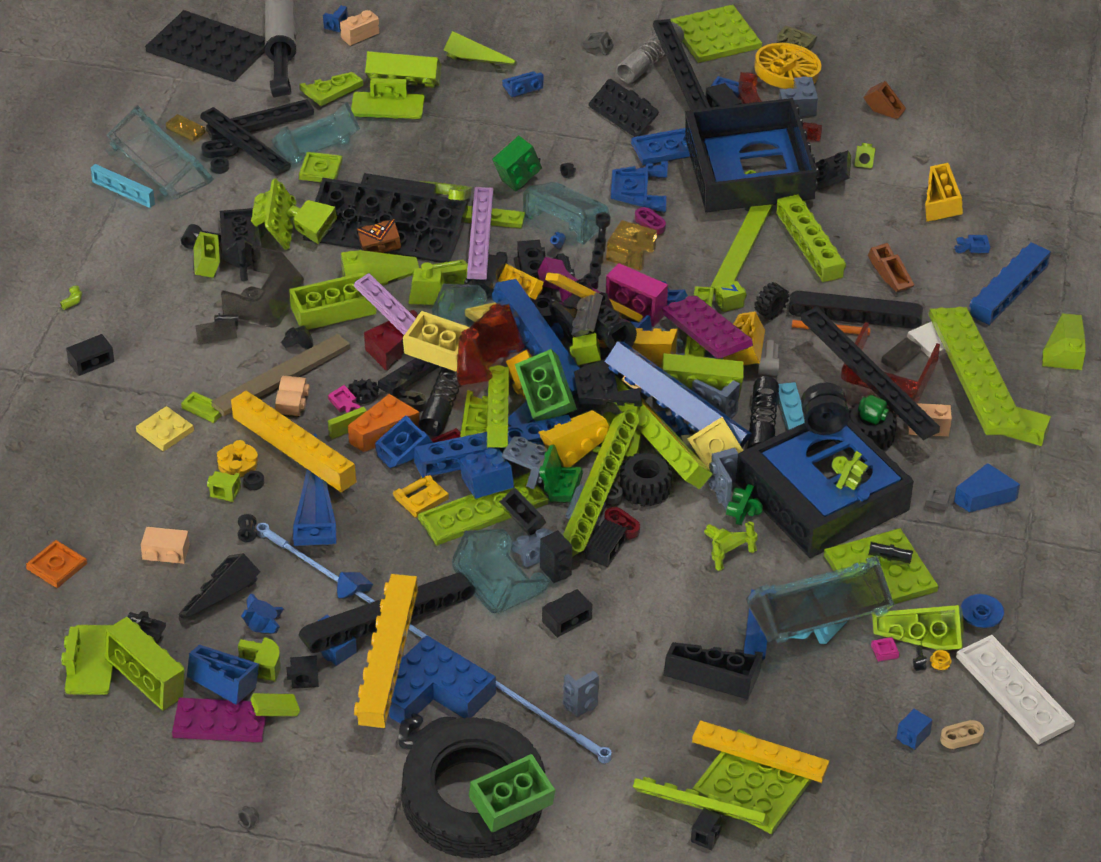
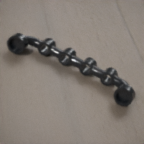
M600 212L595 216V224L599 227L598 237L595 239L592 252L590 273L583 277L589 280L594 289L599 287L601 264L603 263V256L606 250V227L610 225L611 219L610 215L605 212Z

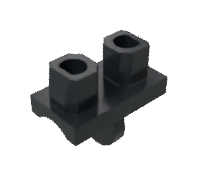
M141 611L139 614L133 612L128 614V618L136 622L142 631L153 637L156 643L159 642L161 634L166 628V622L149 618V614L146 611Z

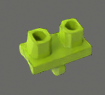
M856 451L851 461H848L845 456L834 458L832 468L837 474L841 473L836 487L842 489L844 485H847L855 490L862 480L861 477L868 468V465L860 461L861 453Z

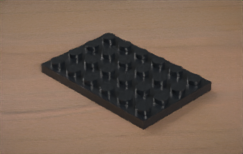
M183 10L145 46V49L148 53L235 82L265 53V37Z

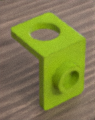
M862 143V146H857L854 164L856 167L873 168L876 148L872 147L873 144ZM863 153H867L870 156V161L867 164H862L859 160L860 155Z

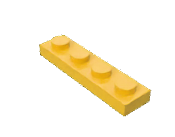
M505 264L498 281L517 279L527 295L536 300L542 291L544 282Z

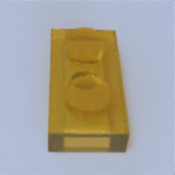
M179 114L166 122V129L192 142L205 134V127Z

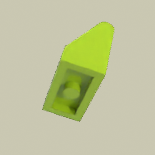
M463 259L432 264L433 269L442 270L446 287L464 284L467 278L468 263Z

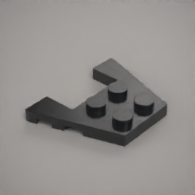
M606 358L574 371L580 404L605 405L606 402H615L617 406H625V403H634V406L637 407L642 406L639 388L618 392L614 372L608 368L610 365L604 362Z

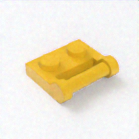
M431 475L424 476V478L421 477L403 489L398 488L393 491L394 498L415 518L418 517L419 513L430 510L449 499V493L438 485ZM423 486H427L425 489L419 491L411 497H406L407 495L416 491L417 489Z

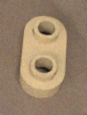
M974 720L946 726L941 731L940 741L943 746L949 749L975 744L983 739L984 727L980 722Z

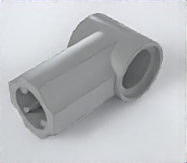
M767 340L763 343L758 375L778 376V344L772 340Z

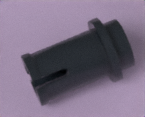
M218 313V315H214V326L219 329L222 326L238 327V314L220 315Z

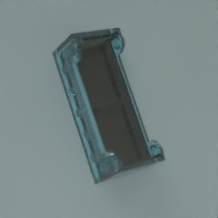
M878 556L867 558L866 563H855L848 568L779 586L772 585L769 587V585L758 587L746 600L768 642L776 641L777 644L783 643L794 635L872 614L879 617L889 613L888 609L894 606V602Z

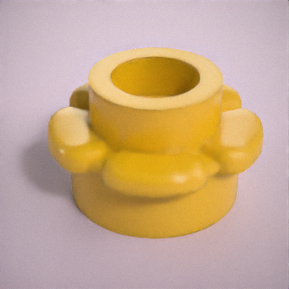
M937 650L930 657L932 667L937 670H946L950 667L949 664L952 663L950 654L944 650Z

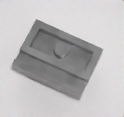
M596 292L594 296L589 295L580 299L577 304L576 318L572 323V335L578 337L588 334L589 331H594L603 297L601 294Z

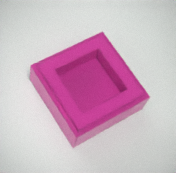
M893 637L873 640L871 642V647L878 662L899 658V651Z

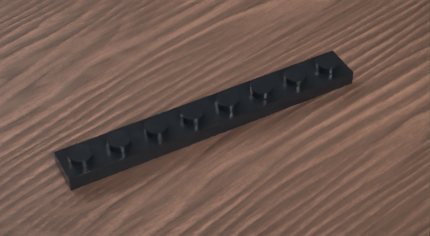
M654 20L652 26L690 110L710 108L671 20Z

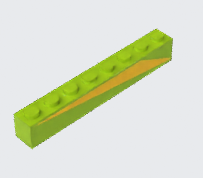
M615 376L618 392L633 389L621 381V378ZM642 397V406L640 407L634 406V403H625V406H617L622 412L632 409L638 414L639 423L637 428L686 482L701 489L713 475Z

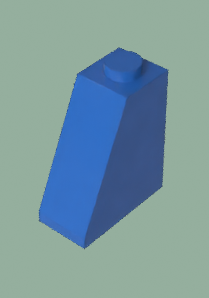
M987 463L956 487L954 502L968 512L1012 502L1018 499L1020 484Z

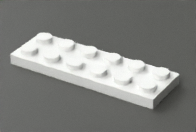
M993 635L957 651L956 658L1038 745L1074 727L1075 721Z

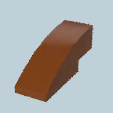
M888 243L871 247L867 256L879 275L892 289L899 292L914 287V283L899 255H894Z

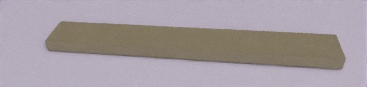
M336 334L212 400V407L223 416L232 413L231 399L247 390L257 398H260L279 387L282 375L299 377L349 350L350 343L339 334Z

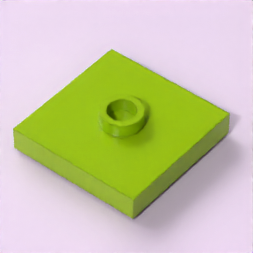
M307 152L299 172V180L322 182L323 178L336 180L343 162V156Z

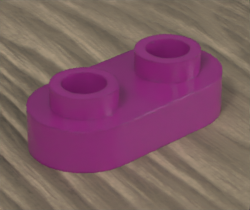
M646 207L638 208L635 211L636 223L648 232L659 235L665 231L666 221L654 211Z

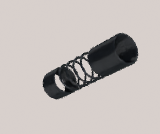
M468 358L461 366L462 369H459L458 372L441 367L439 376L419 420L420 429L427 435L438 436L444 431L454 406L456 395L459 393V387H461L462 380H464L470 365ZM444 375L449 380H441V376ZM443 381L451 382L456 387L447 386ZM442 382L446 387H439L438 383ZM440 388L448 389L452 391L453 394H447L443 392ZM439 389L444 394H436L435 390ZM437 395H443L451 401H447L445 398L438 397ZM447 395L454 396L455 398L452 400Z
M763 376L754 382L751 421L749 425V432L752 435L748 439L747 449L757 445L759 442L762 443L775 437L779 383L772 377ZM767 388L773 390L774 393L762 394L758 391ZM757 404H759V405H761V406H771V405H774V407H772V408L762 407V408H761V407L758 406ZM760 409L771 410L773 414H759L756 411ZM763 416L771 417L773 420L767 422L759 421L756 418Z

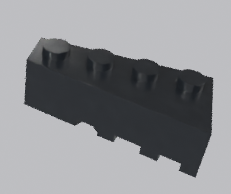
M672 642L666 654L663 676L748 699L761 670L763 652L755 651V655L744 654V650L735 649V652L722 651L720 647L702 649L701 645Z

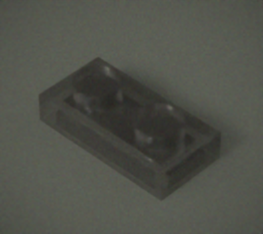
M234 319L195 325L198 345L238 338Z
M905 338L882 356L881 363L897 372L921 353V346Z

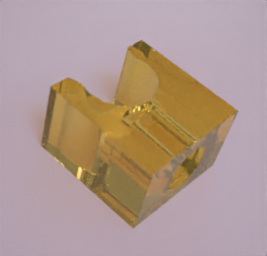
M621 220L607 241L606 260L641 271L644 267V250L654 252L656 249L657 230Z

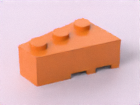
M388 394L348 425L349 443L362 452L376 448V441L405 415L420 429V413L391 394Z

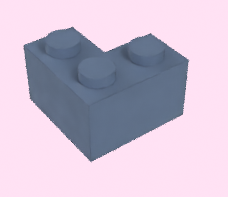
M812 77L794 78L793 89H780L779 99L793 98L795 105L799 106V116H816L818 97Z

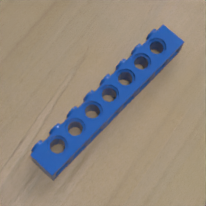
M569 415L508 427V444L513 437H523L529 442L545 446L538 432L555 428L554 425L559 423L565 424L570 422L571 418ZM487 432L416 446L414 449V463L421 477L424 478V476H434L461 470L459 458L497 447H487ZM498 447L499 450L501 451V453L503 454V451H504L506 448H500V447Z

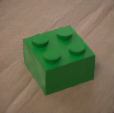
M519 135L492 159L501 181L515 192L542 169L534 147Z

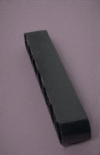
M808 291L792 292L788 307L789 313L798 317L818 307L830 320L911 329L920 327L923 317V307L918 303Z

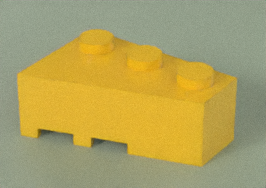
M949 163L930 166L927 200L925 203L926 222L963 214L962 196Z

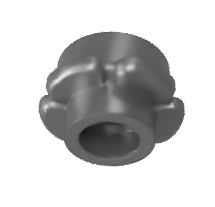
M245 805L238 812V820L245 828L254 827L259 822V813L254 807Z

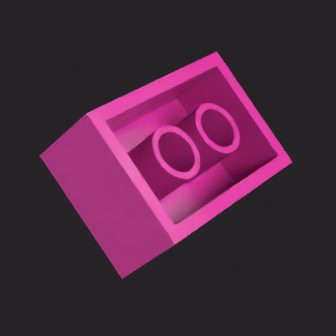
M620 263L606 275V293L609 299L643 316L642 320L647 315L650 316L652 326H655L664 317L662 307L667 306L668 284Z

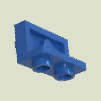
M535 71L504 79L502 80V86L511 97L542 89L544 75L541 72L536 74Z

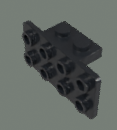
M608 79L588 104L591 109L633 137L641 136L659 114L658 109L653 107L647 99H641L636 92L631 89L629 91L612 79Z

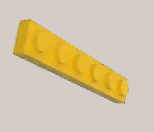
M701 720L692 736L693 743L821 783L829 767V760Z

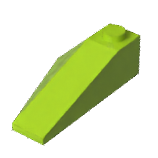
M453 31L444 48V51L447 53L446 56L453 60L459 58L461 60L516 66L517 64L516 60Z
M362 250L341 252L343 277L363 272L365 275L370 273L382 286L387 285L390 280H401L412 276L414 269L419 268L417 257Z
M959 605L872 612L873 632L875 635L887 638L893 637L895 640L936 650L963 649L962 607Z

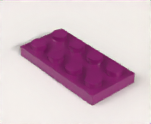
M179 698L172 736L173 738L263 742L267 716H256L251 701H240L236 705L229 700Z

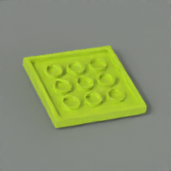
M727 5L671 19V22L678 24L684 32V39L682 41L698 63L762 47V42L734 5Z
M901 528L824 549V556L841 584L851 585L852 591L848 595L860 614L938 592V584ZM871 542L888 546L892 544L894 547L912 550L911 563L908 564L896 560L887 561V558L868 555Z
M738 729V731H737V732H740V733H743V734L752 736V735H750V734H748V733H746V732H744V731H742V730H740V729ZM721 751L692 790L699 792V796L706 798L710 794L721 798V802L729 803L732 800L743 804V808L751 809V806L765 810L764 813L770 818L768 827L750 824L773 834L812 780Z

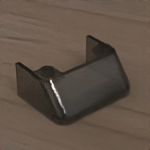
M252 245L253 271L269 274L270 276L262 288L251 286L244 289L241 295L222 290L223 315L238 314V320L270 328L277 327L291 308L289 289L304 286V277L282 252Z

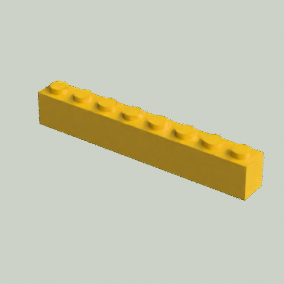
M247 390L231 399L233 418L338 491L343 492L357 482L355 464Z
M391 574L389 582L385 583L384 595L386 596L380 602L381 616L376 618L377 632L372 634L371 644L373 648L368 651L367 663L369 664L363 670L364 684L359 686L358 697L360 701L356 702L354 707V716L358 717V725L386 727L418 593L417 576Z

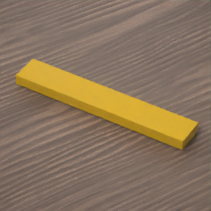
M547 273L545 280L581 298L589 295L594 296L596 293L561 274ZM610 299L614 310L617 311L621 318L638 323L642 321L643 316Z

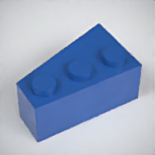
M198 645L189 653L187 677L237 705L256 688L259 664Z

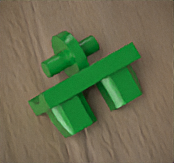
M748 484L746 490L735 487L732 495V501L734 502L729 501L727 505L726 515L736 517V524L738 525L743 524L747 512L749 516L761 514L763 510L760 500L758 498L753 499L751 496L754 489L753 485Z

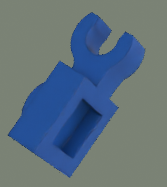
M968 235V238H956L957 245H955V251L957 253H963L967 249H970V253H989L990 251L987 235Z

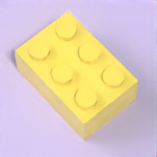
M421 311L403 336L404 354L458 372L476 346L475 329Z

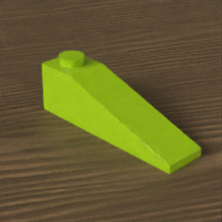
M1062 313L1043 349L1042 366L1082 370L1085 358V334L1082 315Z

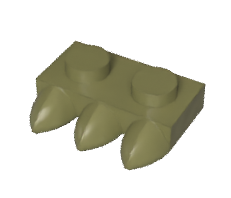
M785 26L777 35L779 43L795 44L808 50L815 44L817 36L789 26Z

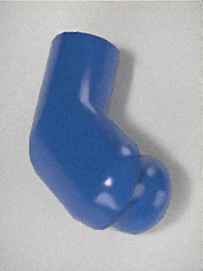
M555 232L556 235L550 238V242L556 249H561L566 237L563 233Z

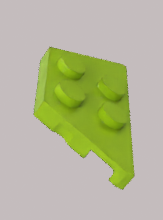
M467 390L460 437L487 432L488 397L483 396L481 399L473 396V391Z

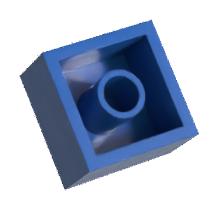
M498 447L459 458L462 480L475 499L514 488L511 465L502 457Z

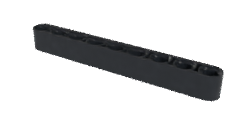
M462 572L418 586L411 620L470 599L475 594V586ZM381 599L308 624L300 630L299 638L311 653H318L352 640V637L358 639L377 632L376 618L381 616Z

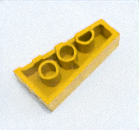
M636 328L637 336L632 348L661 368L664 353L676 354L678 329L662 331L661 328H654L653 331H643L642 328ZM598 339L600 347L607 348L605 342Z

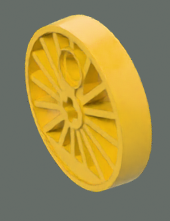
M772 43L761 47L757 51L754 68L758 77L766 83L778 88L793 89L794 78L812 77L815 84L822 65L816 54L802 46L790 43Z

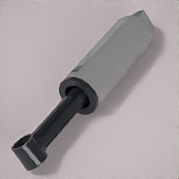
M265 0V53L269 59L274 61V79L270 80L273 98L291 95L292 93L288 78V61L296 54V0Z

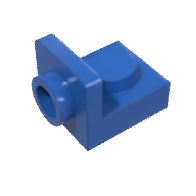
M341 5L333 14L324 13V29L340 32V22L348 18L347 7Z

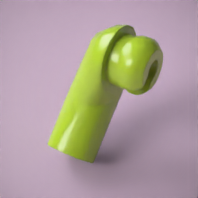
M79 286L70 287V297L60 301L63 310L80 302L82 291H80Z

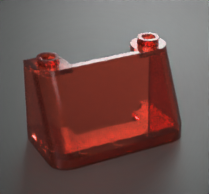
M494 304L490 306L489 311L471 327L461 332L462 335H460L458 342L456 378L459 385L489 381L493 377L491 370H488L491 365L499 358L508 357L509 351L516 350L520 352L525 348L509 304Z

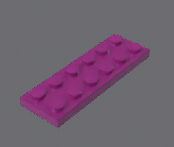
M696 295L688 296L682 301L672 302L668 306L662 307L665 317L717 359L753 346L752 339Z

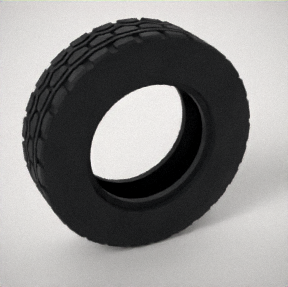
M466 717L437 725L416 741L406 757L402 775V806L404 807L405 816L415 833H418L421 839L446 854L473 859L505 853L507 850L518 846L520 842H523L531 834V831L535 829L539 822L542 810L492 833L480 813L461 811L445 802L437 791L436 782L446 770L458 764L476 762L489 765L497 770L530 754L534 756L545 773L541 756L522 733L499 721Z

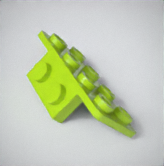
M371 78V92L353 93L351 116L394 119L422 118L424 95L407 94V79Z
M275 178L271 181L270 190L258 194L254 200L251 222L254 226L265 222L266 229L285 250L289 249L291 244L294 217L289 216V210L292 205L296 206L297 204L295 197L290 195L283 183Z
M76 625L75 627H70L69 635L64 638L66 652H62L61 657L62 665L66 667L67 673L65 682L66 694L106 695L110 692L113 665L105 658L106 629L112 625Z

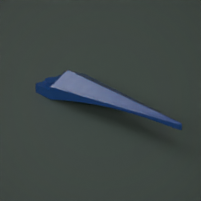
M307 469L293 524L294 546L336 544V521L327 482Z

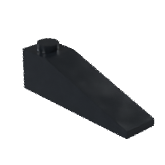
M244 553L229 555L211 574L213 578L200 587L202 593L193 596L178 615L181 618L190 617L241 589L252 586L258 578L256 576L261 571Z

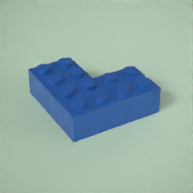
M426 635L401 660L389 717L401 724L402 720L411 718L412 713L419 714L432 700H435L462 718L473 717L496 694V676Z

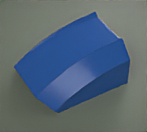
M405 415L376 441L375 447L377 456L389 468H393L413 460L416 446L433 442L424 431L422 432Z

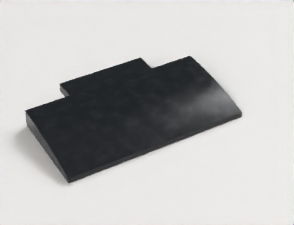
M364 173L361 184L323 178L315 202L335 207L337 219L320 243L362 250L357 229L394 219L400 237L401 248L384 253L417 257V259L439 263L450 262L467 215V201L434 196L437 189L436 184ZM303 235V240L312 241L308 237Z

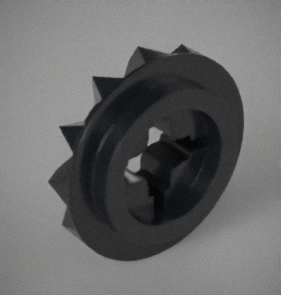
M361 378L360 381L354 380L353 383L348 385V389L356 397L357 403L371 402L379 395L377 383L372 382L371 379L363 380Z

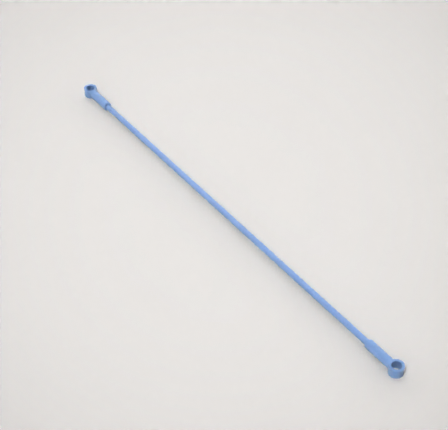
M259 523L256 526L259 537H266L283 549L286 548L338 582L339 577L289 545L288 541L271 531L267 523ZM361 591L354 593L368 603L375 601ZM410 624V631L421 638L426 636L425 633ZM496 681L498 689L576 739L577 743L597 755L601 763L611 761V749L608 747L601 748L582 734L578 735Z

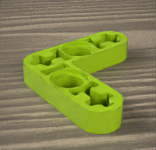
M419 181L436 184L437 189L435 193L446 194L449 199L466 200L471 197L472 187Z

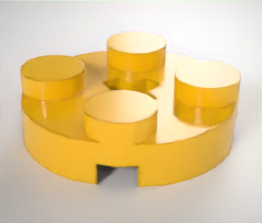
M237 440L217 452L218 469L222 473L230 475L239 473L240 477H244L247 472L256 470L258 463L257 451L252 446L245 444L244 441Z

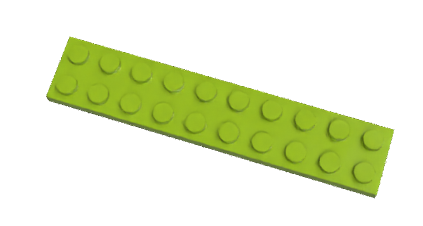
M967 307L930 309L929 317L985 434L1025 433L1026 425Z

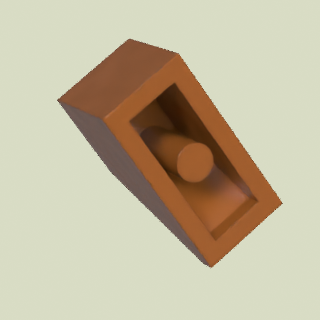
M886 81L871 87L863 97L874 112L894 119L899 118L906 109Z

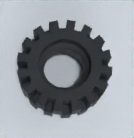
M776 282L768 283L767 287L764 286L763 291L759 292L760 296L756 297L757 301L754 303L756 312L768 320L778 317V313H782V309L787 306L785 304L789 301L787 299L790 297L789 291Z

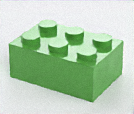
M552 349L515 364L532 418L535 421L559 417L577 409L559 356Z
M532 754L471 781L469 798L492 833L553 805L555 795L553 785Z

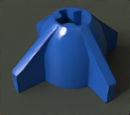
M250 594L247 599V610H244L241 617L248 628L254 632L277 633L280 626L275 619L281 615L284 609L282 607H273L265 601L258 600L254 594Z

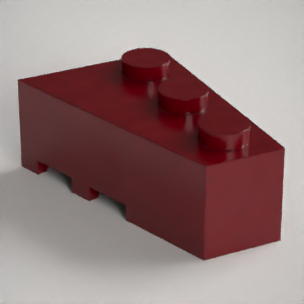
M415 310L409 311L415 318L419 315ZM387 321L364 332L365 350L388 371L390 365L395 360L399 361L404 353V335L390 321Z

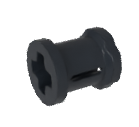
M243 514L238 518V525L240 526L238 538L241 541L251 542L256 539L255 526L257 520L255 516Z

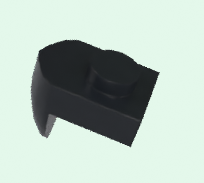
M304 325L287 330L285 332L286 336L281 341L285 348L300 344L305 349L313 347L312 336Z

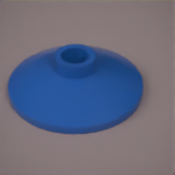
M971 595L964 599L961 604L964 620L976 627L989 628L996 626L1002 621L1004 616L1002 604L989 595Z

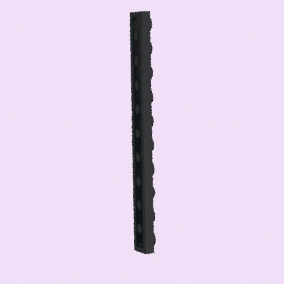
M818 307L801 314V321L876 395L885 400L887 405L922 440L940 432V426Z

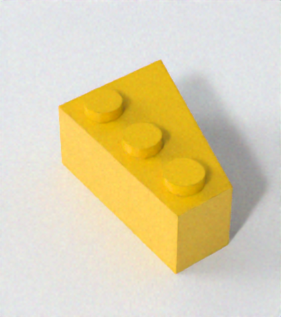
M755 311L739 314L733 325L752 339L753 346L725 356L723 359L743 361V366L760 363L765 329Z
M591 410L572 418L570 422L565 424L559 423L554 425L555 428L547 431L542 430L538 433L547 449L550 445H555L561 466L571 467L604 441L610 426L606 418Z

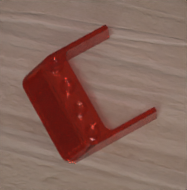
M867 322L864 323L855 341V344L861 350L868 337L869 323ZM936 343L918 382L885 372L912 400L922 395L938 362L940 344ZM845 363L843 364L841 378L845 382L870 389Z

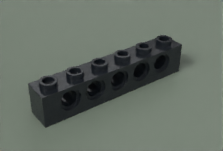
M540 240L517 241V257L520 270L539 279L538 269L546 256L545 247H541ZM542 286V291L536 300L530 299L548 325L552 327L555 321L550 313L549 305L555 301V297H551L553 296L552 288Z

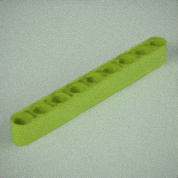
M627 409L614 417L563 533V536L572 545V557L585 549L639 423V416L632 409Z

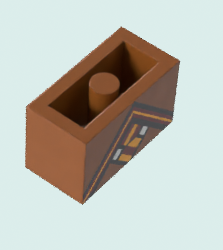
M394 219L357 229L362 251L384 253L401 248L400 237Z

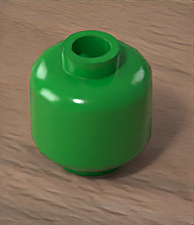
M869 395L866 398H862L857 412L860 413L861 419L877 425L881 420H886L889 409H886L887 402L885 400Z

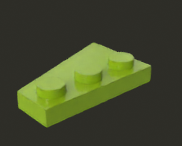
M349 72L332 76L331 80L322 81L321 79L314 80V84L306 85V83L299 84V90L318 105L323 106L362 87L363 80L355 73Z

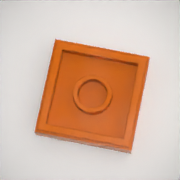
M55 540L26 563V569L58 588L87 564V559Z

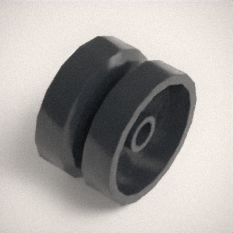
M828 382L818 383L809 387L803 393L801 407L804 423L809 431L819 435H830L841 431L847 425L849 410L845 392L840 386Z

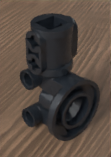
M581 278L576 281L593 290L587 278ZM599 293L603 297L594 331H589L588 334L596 333L597 338L603 340L611 351L617 341L625 342L632 347L637 336L636 327L630 321L619 316L617 311L614 310L607 293ZM575 294L563 302L554 301L549 305V310L555 323H559L562 327L564 337L572 346L573 337H576L571 334L573 329L572 323L576 318L577 304L582 299Z

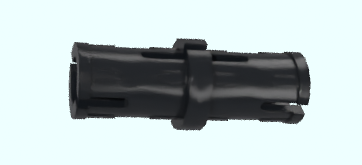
M871 542L868 555L887 558V561L896 560L910 564L913 551L894 547L892 544L888 546Z

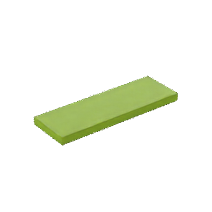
M530 473L513 479L514 487L535 509L548 504V498L538 484L534 489L526 487ZM513 488L476 499L470 494L419 513L418 519L438 546L512 518L503 509L499 501Z

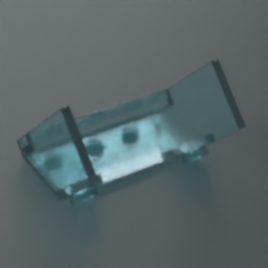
M347 102L334 114L291 131L288 126L284 127L271 141L288 162L293 161V164L302 161L307 152L315 153L337 143L343 145L349 142L350 137L360 127Z

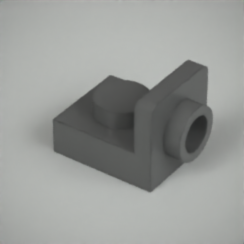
M607 31L590 33L583 42L585 49H597L600 47L603 55H607L614 46Z

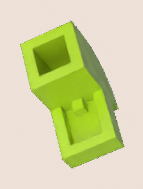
M264 637L262 643L240 639L238 644L239 657L259 664L257 678L276 682L281 670L278 645Z

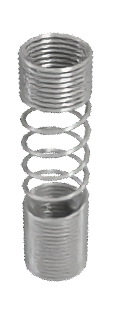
M672 22L681 42L684 39V32L678 24ZM656 34L618 64L617 73L624 82H634L654 63L658 62L659 58L664 56L665 53L662 47L654 41L655 38H658ZM650 42L654 43L656 49L655 43L659 45L662 49V52L659 51L662 53V56L659 57L657 51L649 46ZM645 46L649 48L650 52V48H652L656 52L657 56H655L651 52V54L657 58L656 61H653L652 56L644 50ZM645 52H646L647 54H649V56L651 57L652 61L649 60V58H648V56L645 54Z

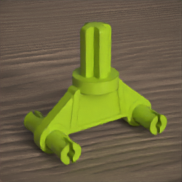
M753 522L745 523L746 532L733 533L723 528L718 529L711 524L706 526L704 533L713 539L711 555L715 561V569L717 571L724 569L723 559L725 558V553L747 542L750 553L757 551L756 541L758 536L754 530Z

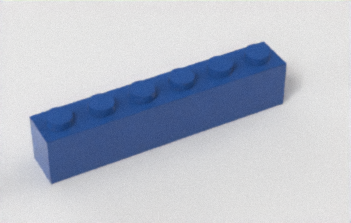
M1032 242L1026 248H1022L1016 258L1013 257L1007 267H1003L997 277H993L987 287H983L977 297L972 298L969 305L971 307V317L990 325L1047 268L1051 251Z

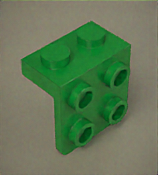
M555 445L549 446L548 451L544 455L543 465L539 469L540 477L544 481L545 493H548L550 502H571L583 476L582 467L561 466Z

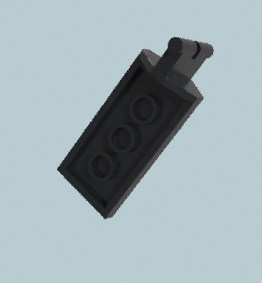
M253 208L219 211L223 260L240 269L241 281H247V267L262 257L259 225L254 226L251 222Z

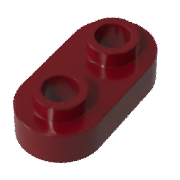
M611 507L605 511L604 520L606 519L615 524L618 523V525L627 528L626 539L636 538L640 534V523L621 508Z

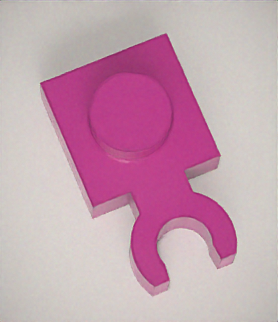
M345 385L328 394V400L339 412L345 410L348 413L361 408L360 405L356 404V397Z

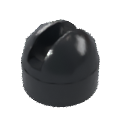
M568 162L561 164V175L564 178L573 176L576 172L574 164Z

